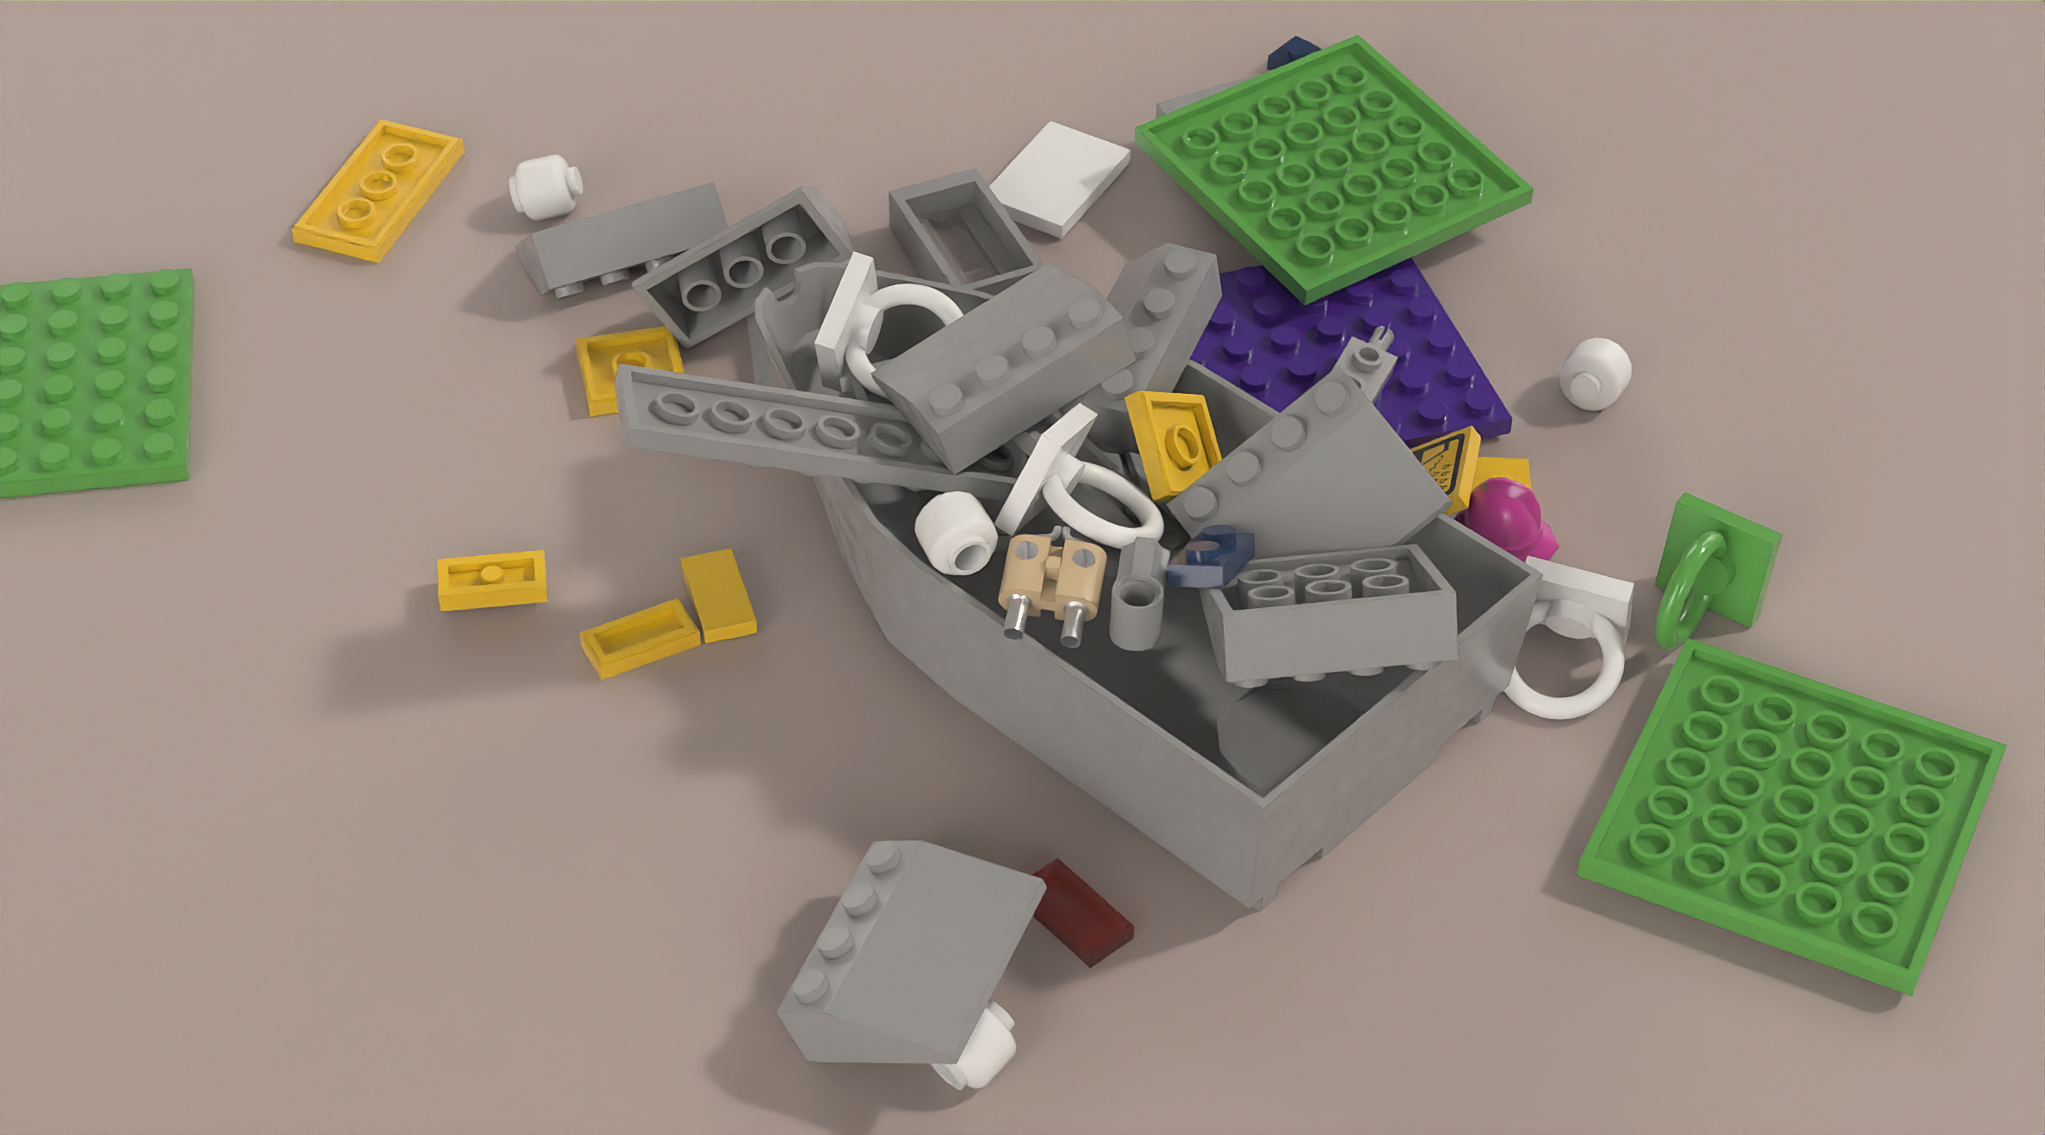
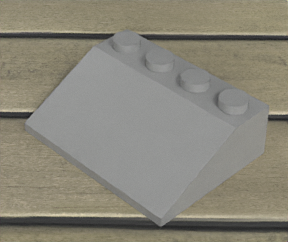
M1047 263L873 371L871 375L875 383L953 475L1135 362L1136 358L1124 318L1095 287L1053 264Z
M1339 365L1166 506L1192 539L1199 532H1202L1203 528L1214 525L1233 526L1236 528V533H1254L1255 556L1251 560L1400 546L1453 505V503L1371 401Z
M1417 544L1250 560L1224 589L1198 588L1217 666L1227 683L1234 682L1239 687H1259L1267 684L1269 678L1289 676L1296 681H1318L1324 679L1326 673L1348 670L1353 675L1371 676L1383 672L1384 667L1406 665V667L1414 670H1430L1439 667L1441 661L1458 660L1456 592Z
M923 840L873 841L776 1013L807 1062L957 1064L1047 886L1041 878Z

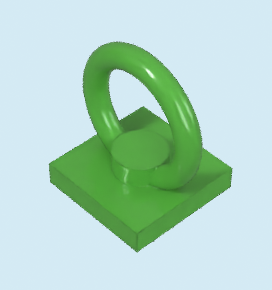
M1685 492L1676 501L1655 581V586L1665 590L1654 629L1655 641L1658 646L1667 651L1675 650L1682 646L1686 639L1693 634L1707 609L1751 628L1760 616L1783 534ZM1685 600H1688L1687 603L1685 604L1683 610H1682V607H1683V605H1684Z

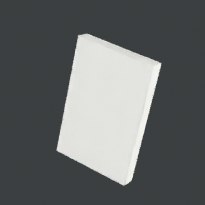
M1050 121L989 187L1013 221L1062 239L1130 164L1131 150Z

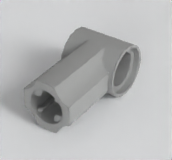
M1136 537L1132 543L1121 548L1117 578L1112 587L1109 633L1114 644L1125 650L1144 651L1150 649L1158 643L1161 637L1163 603L1168 577L1167 564L1170 562V551L1164 549L1156 538Z

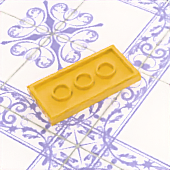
M380 119L293 226L292 235L294 242L380 263L464 154L463 139Z

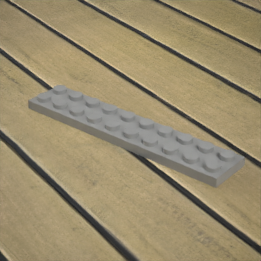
M619 364L614 381L623 446L636 448L647 453L660 451L688 455L703 461L716 459L744 463L753 468L772 467L793 470L808 476H818L821 474L848 478L864 484L876 482L897 485L913 491L932 490L946 493L961 491L970 493L975 498L981 497L1002 501L1008 499L1030 458L1014 441L1009 440L953 475L895 405ZM1092 442L1148 496L1152 497L1140 454Z

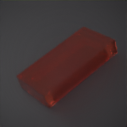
M1056 858L1031 875L1043 879L1047 886L1033 917L1089 968L1134 939V925L1059 858Z

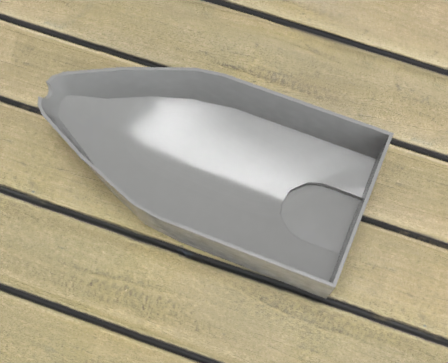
M812 262L794 268L795 284L792 293L786 300H776L771 290L766 287L763 288L754 300L755 321L780 388L839 397L841 392L822 386L815 340L848 264ZM875 270L878 290L896 284L928 286L949 297L958 306L963 315L995 296L973 289ZM899 305L889 308L883 313L882 326L872 351L866 355L871 364L896 358L946 326L934 312L921 306ZM1190 359L1172 393L1196 394L1205 397L1222 459L1279 414L1276 410ZM821 474L813 476L843 559L887 641L954 699L1247 908L1254 906L1259 911H1262L1275 900L1279 883L1313 855L1320 860L1433 764L1437 759L1439 747L1468 721L1472 719L1480 723L1492 713L1495 698L1510 684L1543 574L1448 515L1441 513L1403 545L1417 544L1456 592L1458 660L1441 661L1439 667L1430 670H1414L1406 667V665L1384 667L1383 672L1371 676L1353 675L1348 670L1326 673V677L1318 681H1296L1289 676L1269 678L1267 684L1259 687H1239L1234 682L1227 683L1217 666L1198 588L1168 587L1167 579L1163 603L1161 637L1155 646L1144 651L1122 649L1114 644L1110 638L1112 587L1117 578L1113 576H1104L1097 615L1092 620L1084 622L1081 642L1078 647L1069 648L1061 644L1060 639L1064 620L1054 619L1055 611L1042 609L1040 617L1027 616L1023 637L1020 640H1010L1003 635L1007 610L998 601L1007 553L993 552L988 563L973 574L950 575L941 573L931 564L915 533L916 518L927 503L934 497L946 492L932 490L913 491L897 485L876 482L864 484L848 478ZM976 497L994 524L1006 501ZM1045 507L1033 518L1062 520L1051 507ZM995 526L996 531H1003Z

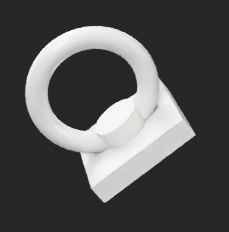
M853 252L815 340L822 386L842 392L846 384L845 369H850L855 378L866 389L880 397L889 399L873 380L871 373L876 369L866 355L872 351L877 341L884 311L899 305H917L934 312L941 318L945 326H948L964 315L949 297L928 286L896 284L878 290L874 258Z
M1081 403L1076 405L1041 435L994 523L996 527L1014 536L1049 504L1052 510L1064 522L1081 534L1099 543L1118 549L1132 543L1136 537L1156 538L1159 541L1164 531L1163 518L1160 511L1140 488L1107 468L1075 458L1098 414ZM1077 483L1102 490L1126 505L1137 516L1141 527L1128 528L1103 520L1079 505L1070 494Z
M1527 556L1525 563L1541 572L1543 577L1526 632L1537 624H1543L1552 631L1566 637L1575 639L1596 638L1602 650V668L1596 681L1585 691L1570 697L1556 698L1542 695L1527 686L1519 676L1515 665L1510 684L1503 691L1517 706L1539 717L1560 720L1586 715L1603 705L1612 696L1621 681L1625 664L1623 646L1630 629L1634 583Z

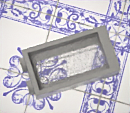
M976 168L889 191V228L924 280L973 289L996 296L1044 266Z

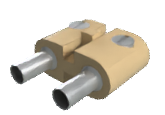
M1055 526L1050 534H1022L1012 538L1008 546L998 597L999 604L1007 610L1003 635L1010 640H1020L1023 637L1027 616L1040 617L1042 609L1055 611L1054 619L1064 620L1060 639L1061 644L1069 648L1078 647L1081 642L1084 622L1095 618L1098 612L1107 562L1106 552L1096 544L1072 537L1069 527ZM1062 532V538L1065 541L1064 547L1051 546V542L1060 537Z

